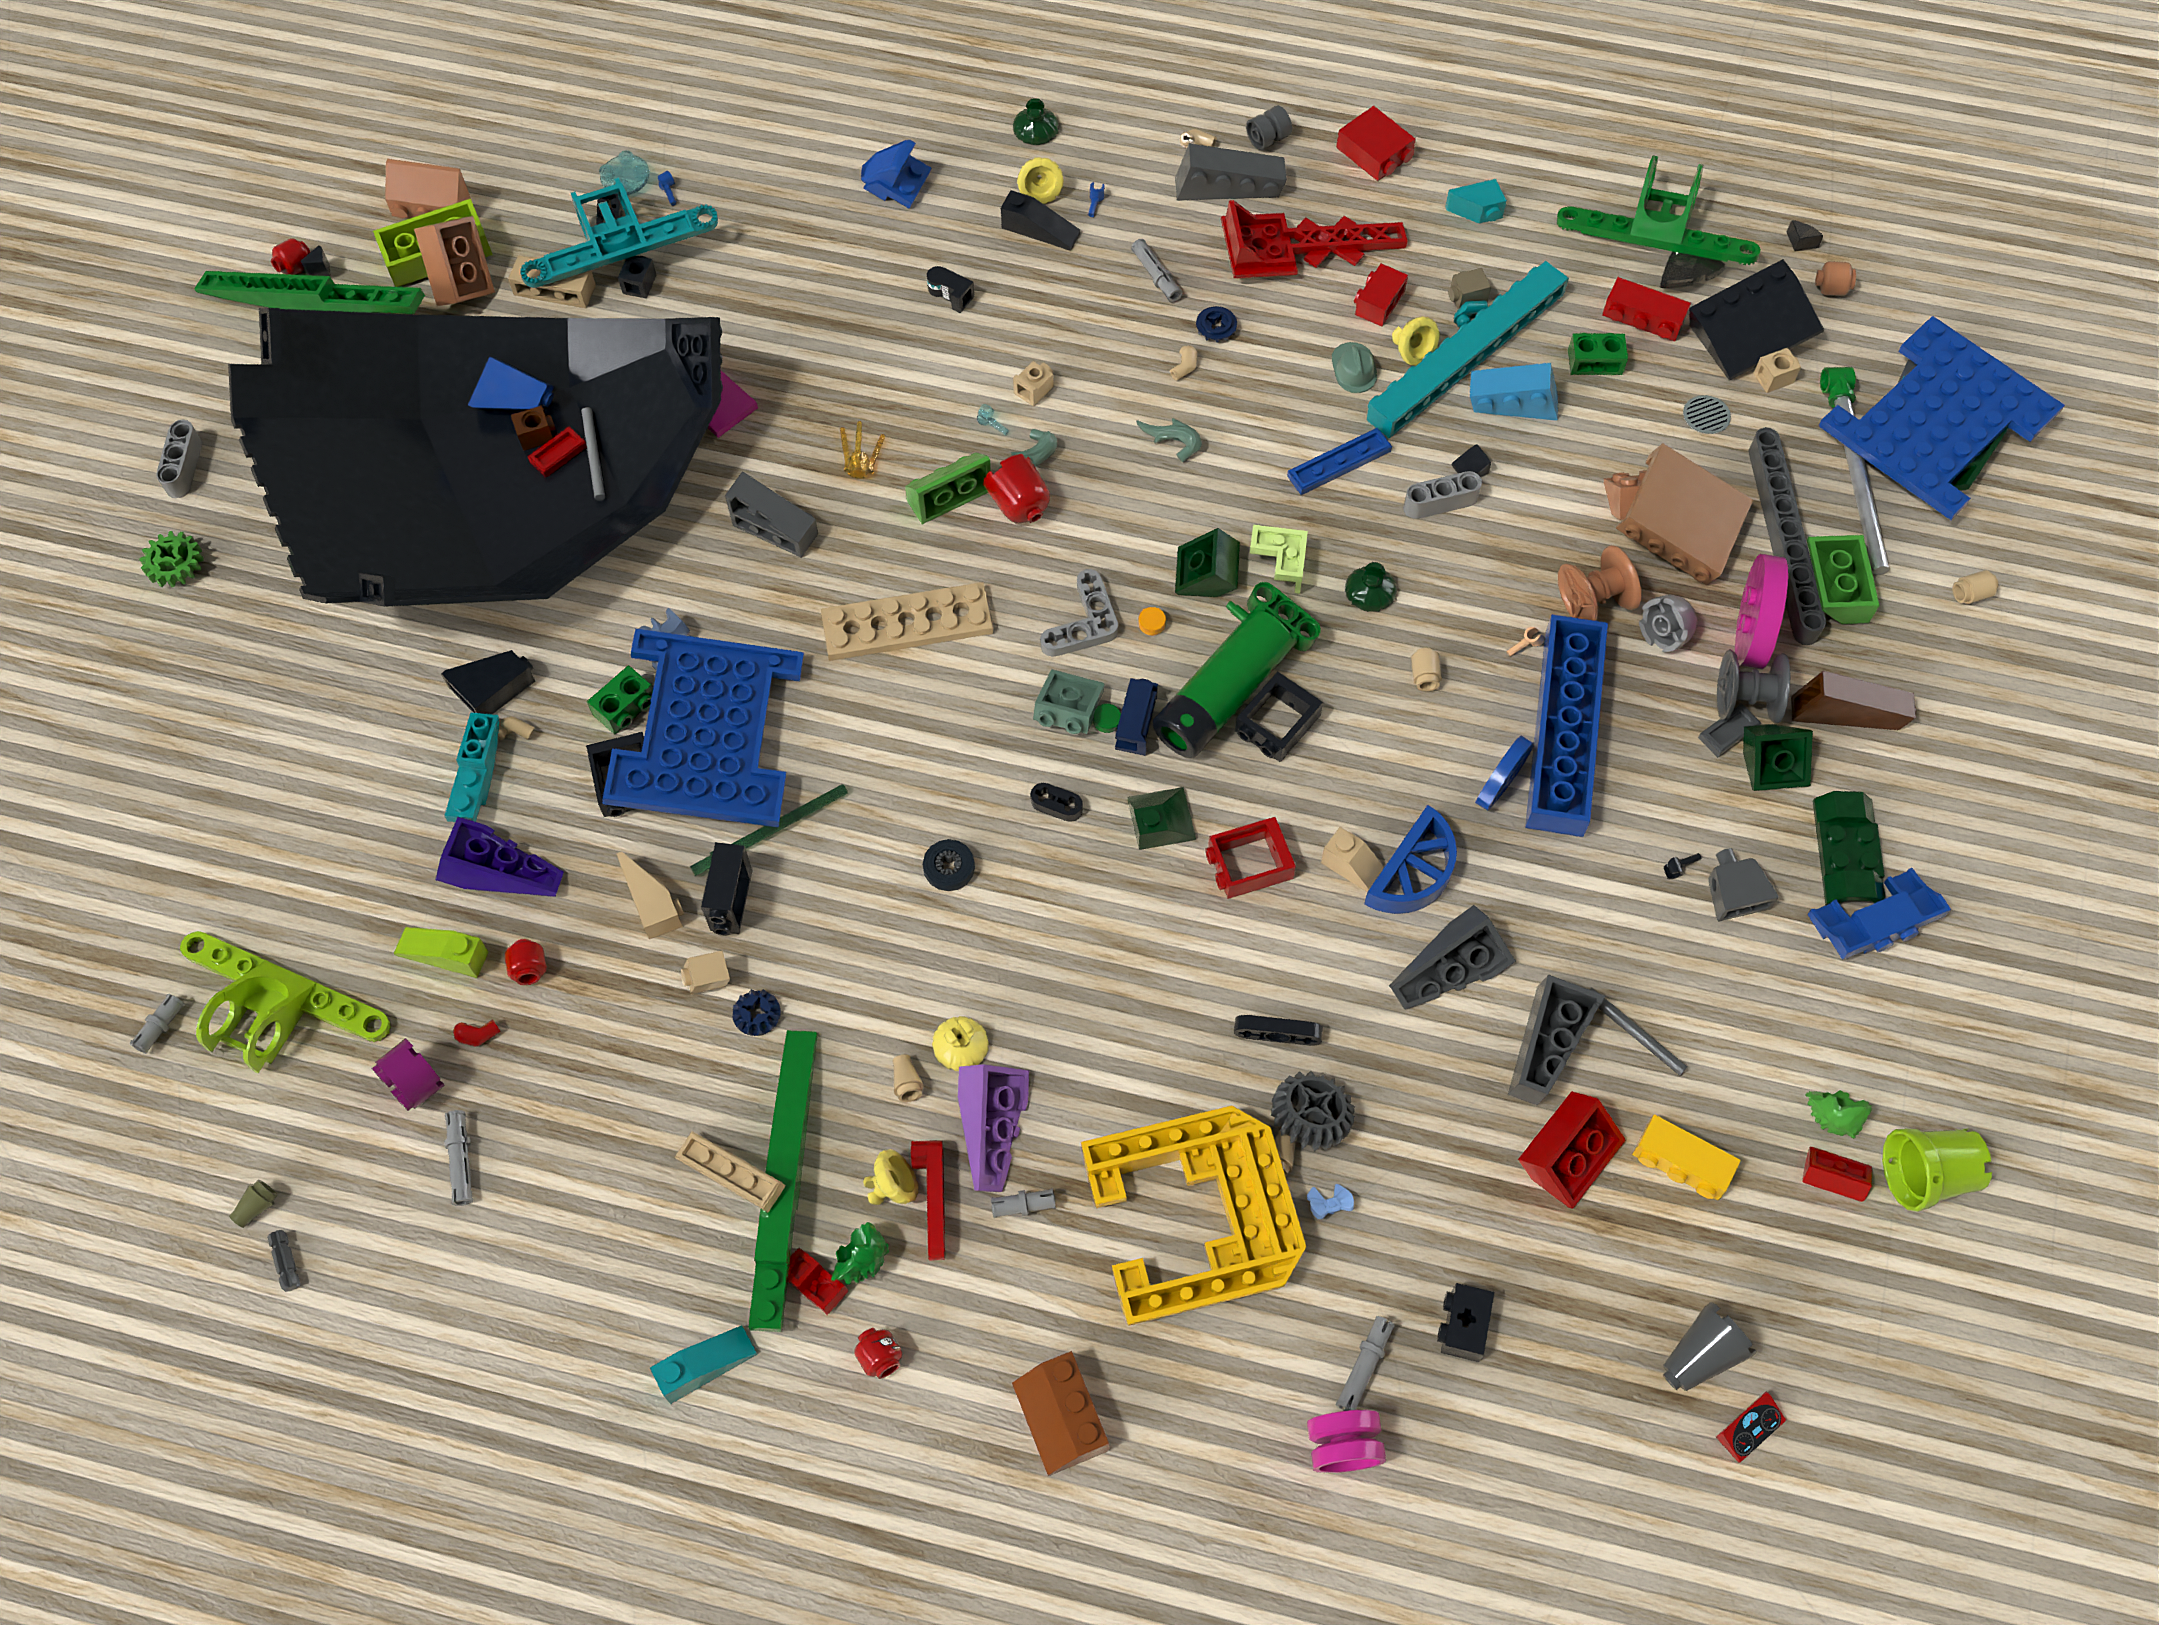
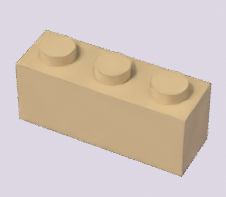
M518 255L508 277L514 296L587 308L596 286L591 270L541 287L532 288L524 284L520 269L525 264L524 262L537 258ZM533 269L528 272L527 276L530 279L535 277L537 279L541 271Z

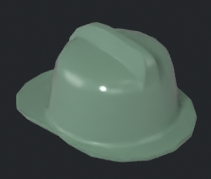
M1347 342L1335 348L1332 353V364L1338 384L1344 390L1351 393H1362L1372 388L1377 380V370L1370 349L1357 342Z

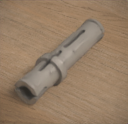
M1144 239L1136 240L1132 244L1131 250L1152 276L1154 285L1163 291L1169 302L1179 300L1182 296V290L1174 282L1172 273L1163 267Z
M462 1110L445 1113L447 1139L444 1143L449 1155L452 1205L464 1206L473 1203L468 1158L470 1138L467 1137L466 1114Z
M1376 1316L1366 1341H1362L1360 1344L1361 1352L1335 1404L1340 1409L1345 1407L1344 1411L1356 1410L1378 1360L1383 1359L1385 1355L1383 1349L1395 1327V1324L1391 1321L1388 1324L1385 1323L1387 1321L1386 1318Z

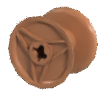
M1614 545L1606 547L1601 555V572L1594 570L1589 573L1588 577L1574 565L1566 563L1560 566L1558 571V587L1566 610L1572 618L1596 621L1598 618L1597 603L1604 604L1606 603L1605 599L1610 597L1622 608L1634 610L1639 607L1641 602L1639 577L1634 565L1626 553L1619 547Z

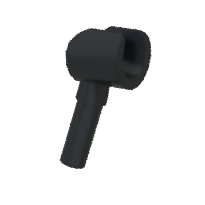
M1697 853L1680 860L1678 857L1671 858L1668 864L1664 866L1667 879H1675L1684 874L1682 867L1701 860V855Z

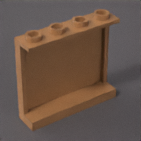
M1662 443L1648 456L1645 462L1649 465L1626 518L1615 529L1643 545L1650 552L1664 558L1674 567L1688 573L1695 580L1708 585L1722 574L1753 499Z

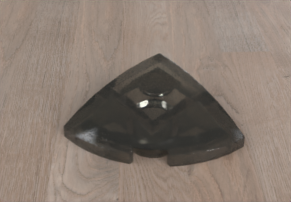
M1672 251L1662 275L1660 288L1692 286L1695 282L1701 281L1703 275H1705V281L1711 280L1725 270V263L1719 260Z

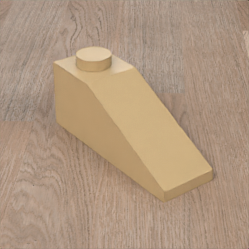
M623 852L616 853L649 940L683 927L679 916L684 915L679 899L672 900L669 890Z

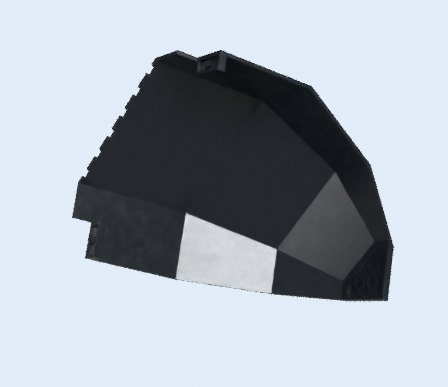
M259 308L261 364H228L231 422L234 429L241 430L243 436H240L239 442L246 458H252L254 462L251 471L257 486L264 487L266 495L263 496V501L270 517H276L278 525L275 526V531L281 546L288 547L291 555H288L287 561L293 576L300 577L303 586H300L299 589L301 596L305 600L325 604L362 602L389 607L550 598L666 511L721 402L723 390L721 381L722 354L720 352V338L722 336L720 317L668 319L415 315ZM489 357L497 358L554 386L552 393H554L553 400L549 407L544 408L545 416L551 414L556 429L551 431L553 438L570 426L586 441L581 410L586 407L592 409L605 491L604 500L598 501L594 498L587 448L548 477H544L528 460V456L541 446L523 451L512 421V414L525 410L479 409L468 405Z

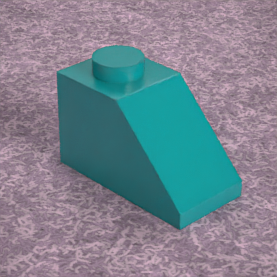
M1492 179L1450 189L1445 208L1451 213L1480 224L1503 218L1507 200L1497 180Z

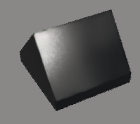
M318 245L301 260V263L307 275L331 277L330 264L322 247Z

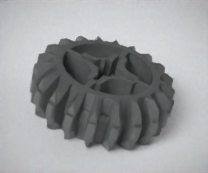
M1299 1071L1295 1077L1289 1075L1277 1087L1276 1093L1272 1098L1271 1116L1275 1117L1274 1126L1282 1127L1280 1130L1281 1136H1290V1144L1298 1141L1301 1143L1302 1149L1307 1145H1311L1314 1152L1320 1146L1327 1151L1331 1145L1337 1147L1342 1139L1348 1136L1350 1128L1354 1123L1355 1116L1353 1114L1355 1106L1350 1104L1351 1095L1344 1094L1345 1086L1337 1087L1335 1085V1078L1328 1081L1325 1079L1324 1073L1319 1075V1077H1315L1312 1071L1307 1073L1306 1076Z

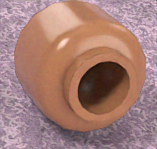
M1828 261L1824 264L1822 270H1817L1815 285L1820 286L1821 293L1824 295L1845 296L1849 290L1854 289L1856 269H1852L1851 264L1848 262Z

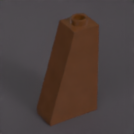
M1827 671L1819 673L1791 696L1792 721L1900 730L1916 718L1914 693Z

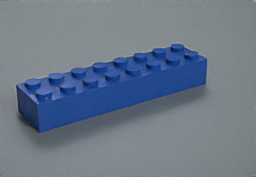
M1553 614L1549 620L1545 632L1525 828L1583 837L1589 826L1608 623Z

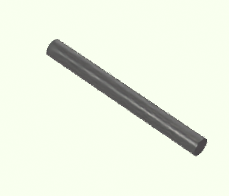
M1592 987L1589 989V990H1591V991L1597 992V991H1596L1595 989H1593ZM1604 998L1598 1008L1681 1076L1688 1066Z

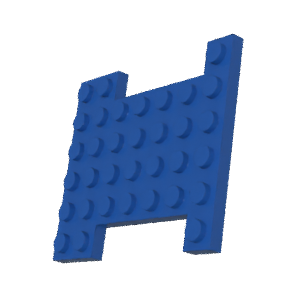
M1932 316L1901 345L1898 351L1917 364L1910 373L1860 420L1837 405L1821 420L1819 427L1945 517L1952 520L1968 504L1971 498L1950 483L2007 427L2031 442L2062 411L2065 405Z
M635 628L631 658L656 661L658 666L642 752L612 748L603 794V804L779 827L786 772L758 768L771 680L772 678L800 682L804 652Z

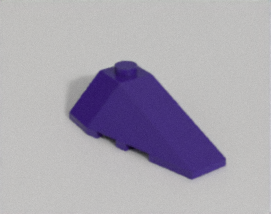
M457 816L440 857L436 881L470 890L556 897L564 874L562 870L535 854H526L517 848V843L510 839L506 842L494 834L495 830L487 825Z

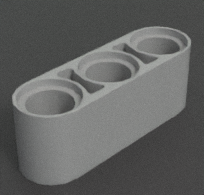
M184 419L177 420L170 425L156 473L158 481L171 498H181L188 494L202 447V440L193 425Z
M1467 471L1413 484L1406 492L1403 506L1404 513L1410 518L1419 519L1470 507L1477 502L1482 479L1477 473Z

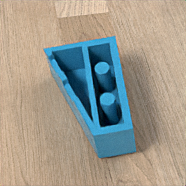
M1551 363L1471 371L1470 399L1475 413L1546 420L1558 419V391Z

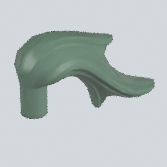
M1172 418V425L1154 426L1136 420L1137 425L1143 432L1155 437V444L1168 439L1183 442L1186 446L1176 454L1181 462H1184L1191 455L1198 452L1202 445L1200 435L1195 429Z
M1032 429L1030 438L1039 442L1025 451L1011 452V455L1023 454L1025 458L1030 457L1035 467H1037L1054 454L1057 449V438L1049 431L1043 432Z

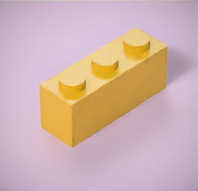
M1655 1114L1647 1123L1632 1153L1643 1165L1649 1168H1658L1667 1173L1671 1180L1681 1184L1686 1183L1695 1188L1699 1195L1719 1200L1727 1191L1741 1161Z

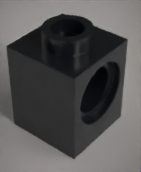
M645 256L626 258L618 276L623 294L647 299L657 276L653 260Z

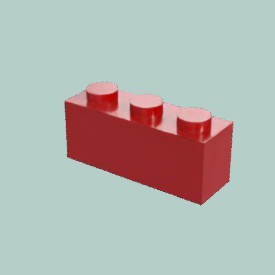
M1617 277L1607 298L1602 316L1650 332L1662 338L1676 341L1691 302Z

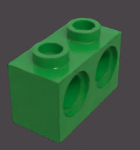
M1573 333L1568 347L1570 375H1623L1628 361L1625 334Z
M628 665L587 700V704L592 715L615 735L621 729L627 728L639 713L650 708L653 688L647 680ZM612 709H617L615 712L608 713Z

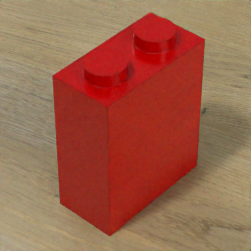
M1373 105L1338 131L1336 148L1375 180L1379 181L1386 175H1391L1401 164L1411 160L1414 155L1416 138Z

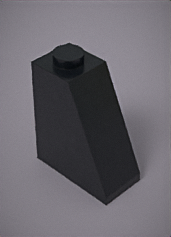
M512 650L450 668L441 673L448 688L473 713L494 714L535 682L531 673L534 669L532 664L524 656L519 658Z

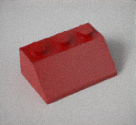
M1571 1091L1518 1158V1161L1535 1183L1568 1208L1573 1209L1626 1139L1598 1098Z

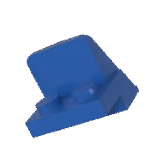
M904 140L876 152L863 164L861 180L866 183L864 189L885 201L887 197H890L910 209L932 168L911 156L916 143L912 140Z

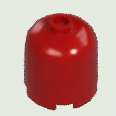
M1023 454L1014 455L1001 461L1002 468L994 474L992 471L987 473L984 478V487L1002 513L1011 522L1033 523L1038 521L1049 504L1050 492L1030 457L1025 458Z

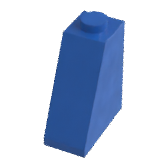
M489 357L468 405L479 409L528 410L542 406L544 410L545 407H549L553 400L554 393H552L554 386L497 358Z

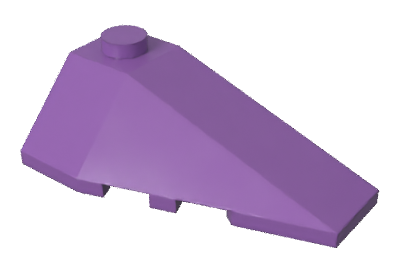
M985 1064L959 1067L958 1102L975 1191H1003L1012 1159L1010 1148L1013 1138H1018L1020 1128L1017 1126L1021 1111L1026 1110L1028 1103L1029 1070Z

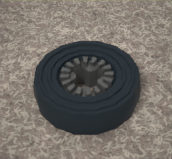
M952 839L941 840L931 845L926 851L922 863L924 876L928 882L938 890L943 891L959 890L967 885L973 877L975 869L974 857L970 849L962 842ZM946 861L950 864L954 861L953 870L949 868L945 870L943 863Z

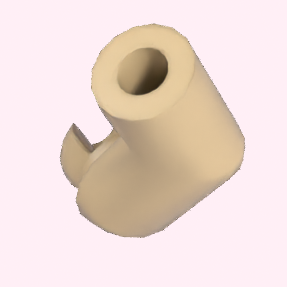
M1197 129L1183 132L1180 135V144L1184 148H1187L1189 143L1214 147L1217 140L1216 136Z
M512 716L499 719L498 740H503L506 734L513 732L528 740L535 727Z

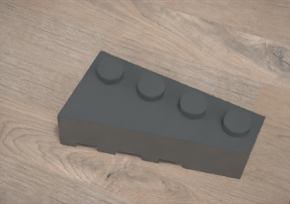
M1189 143L1175 177L1177 201L1279 197L1287 181L1285 159L1279 156Z
M1547 975L1536 989L1508 1095L1538 1105L1549 1094L1565 1067L1568 1058L1579 1043V1039L1593 1019L1596 1010L1606 997L1605 995Z

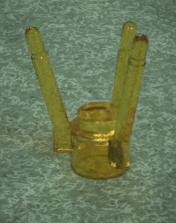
M858 421L855 451L852 452L851 456L844 427L840 428L845 460L844 471L852 478L864 479L868 476V473L874 472V464L883 445L885 435H880L869 460L867 454L861 451L862 422Z

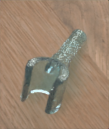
M982 404L978 411V423L984 426L989 424L1006 436L1009 430L992 418L994 414L993 408Z

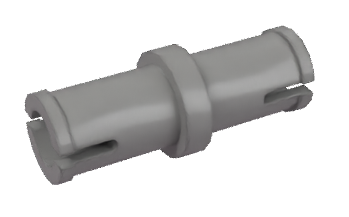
M167 994L153 1015L149 1014L146 1017V1024L135 1038L131 1040L130 1045L136 1050L147 1054L158 1037L169 1030V1023L185 1004L174 995Z
M1053 1188L1030 1193L1022 1190L1018 1191L1019 1194L991 1198L994 1218L1019 1213L1022 1216L1029 1215L1028 1212L1056 1209Z

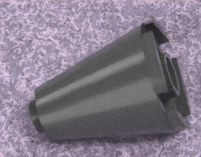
M1713 1302L1708 1303L1702 1309L1663 1364L1666 1370L1663 1377L1675 1390L1681 1387L1684 1391H1688L1748 1360L1757 1353L1755 1349L1750 1348L1753 1344L1728 1315L1721 1318L1716 1313L1721 1308Z

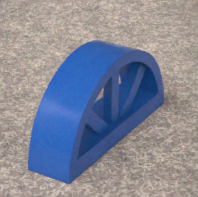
M1429 805L1426 806L1368 890L1364 905L1385 913H1410L1427 907L1444 892L1455 866L1457 847L1449 824L1434 808ZM1429 830H1431V832L1437 838L1434 840L1422 841ZM1443 849L1445 871L1438 870L1413 854ZM1406 863L1433 878L1436 882L1423 891L1413 893ZM1397 876H1399L1404 895L1386 893Z

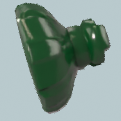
M1039 98L1030 99L1026 104L1027 109L1020 111L1013 121L1014 135L1023 143L1031 145L1044 144L1058 134V119L1053 112L1044 108L1045 105Z
M1371 562L1367 566L1354 570L1348 576L1345 584V593L1348 600L1357 608L1367 612L1380 611L1393 603L1397 593V586L1394 578L1389 572L1385 571L1382 564Z

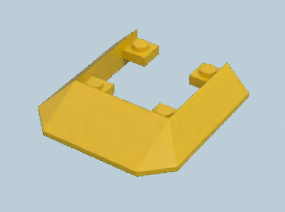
M1231 1105L1081 1142L1088 1183H1090L1096 1208L1127 1201L1121 1174L1180 1160L1187 1186L1216 1179L1232 1236L1204 1242L1211 1271L1150 1285L1143 1258L1112 1265L1120 1305L1128 1326L1285 1286L1305 1251L1306 1244L1270 1126Z

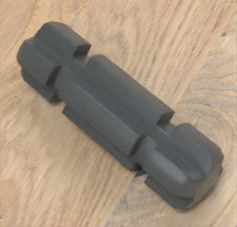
M277 1230L270 1233L267 1238L269 1246L273 1249L271 1253L276 1272L280 1275L279 1283L281 1289L288 1292L297 1289L300 1286L298 1274L295 1273L297 1269L291 1248L288 1247L287 1233L283 1230Z

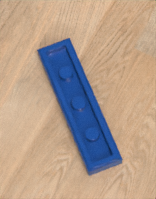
M1377 427L1288 470L1287 477L1300 495H1303L1391 452L1392 446Z

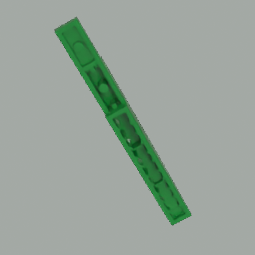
M205 271L194 288L197 293L269 308L415 314L425 297L421 288L335 284L330 276Z
M791 1030L786 1032L765 1171L766 1174L779 1180L786 1186L768 1213L760 1209L754 1257L756 1266L748 1325L750 1331L782 1332L795 1213L798 1210L817 1032Z

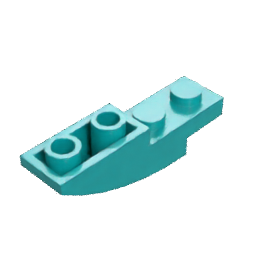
M470 713L456 759L459 768L444 815L447 822H455L457 816L476 822L481 805H486L497 751L500 719L498 715Z

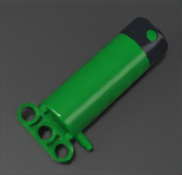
M1260 582L1255 585L1247 600V607L1250 613L1234 602H1228L1226 608L1241 623L1153 719V728L1157 736L1176 754L1185 758L1196 757L1292 648L1299 651H1307L1318 638L1321 631L1319 623L1272 584ZM1257 596L1265 598L1267 602L1260 601ZM1279 614L1286 615L1288 620L1281 618ZM1300 631H1305L1310 637L1303 636Z

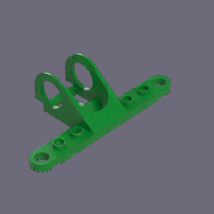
M1655 155L1652 156L1648 166L1635 218L1572 206L1561 208L1557 214L1558 227H1562L1563 230L1566 228V231H1569V229L1571 231L1577 230L1581 231V234L1724 262L1730 260L1739 262L1738 264H1748L1749 266L1751 263L1755 264L1758 261L1761 251L1760 246L1752 241L1687 229L1699 191L1704 165H1698L1689 195L1652 189L1658 164V156ZM1648 201L1664 202L1661 211L1646 209ZM1672 204L1685 206L1681 216L1670 214ZM1744 250H1745V252L1749 251L1748 253H1751V254H1744V253H1742V252H1744Z

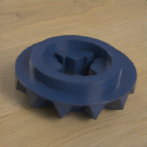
M1213 306L1206 308L1199 313L1196 319L1198 334L1205 336L1206 341L1209 339H1214L1216 343L1220 339L1227 341L1230 335H1235L1237 319L1230 310L1224 307ZM1221 320V327L1217 326L1216 329H1212V324L1216 325Z
M751 989L749 993L740 995L736 1004L733 1005L732 1018L736 1027L744 1034L760 1036L770 1032L777 1025L781 1009L774 995L767 993L764 989L762 991ZM760 1002L761 1011L765 1013L757 1014L752 1022L751 1012L747 1010L755 1009L756 1005Z

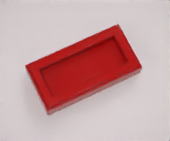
M569 426L530 454L528 460L544 477H548L586 449V441Z

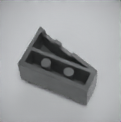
M743 471L725 494L734 527L800 558L803 557L818 535L816 519L811 514L804 512Z

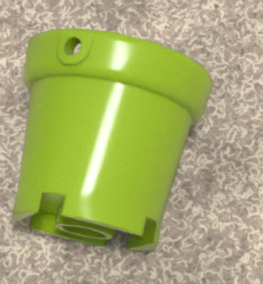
M1904 1128L1895 1129L1888 1134L1883 1145L1882 1162L1886 1181L1897 1202L1907 1210L1918 1212L1931 1208L1941 1200L1970 1192L1982 1191L1988 1187L1992 1178V1172L1985 1173L1984 1163L1992 1161L1988 1147L1980 1134L1976 1131L1967 1132L1969 1128L1921 1132L1918 1129Z

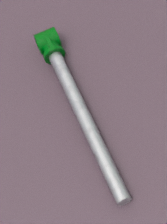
M1824 367L1820 376V388L1823 394H1829L1828 402L1830 407L1834 408L1839 405L1854 416L1852 403L1856 400L1855 392L1853 391L1856 376L1853 367ZM1844 445L1871 570L1874 575H1882L1889 571V565L1865 460Z

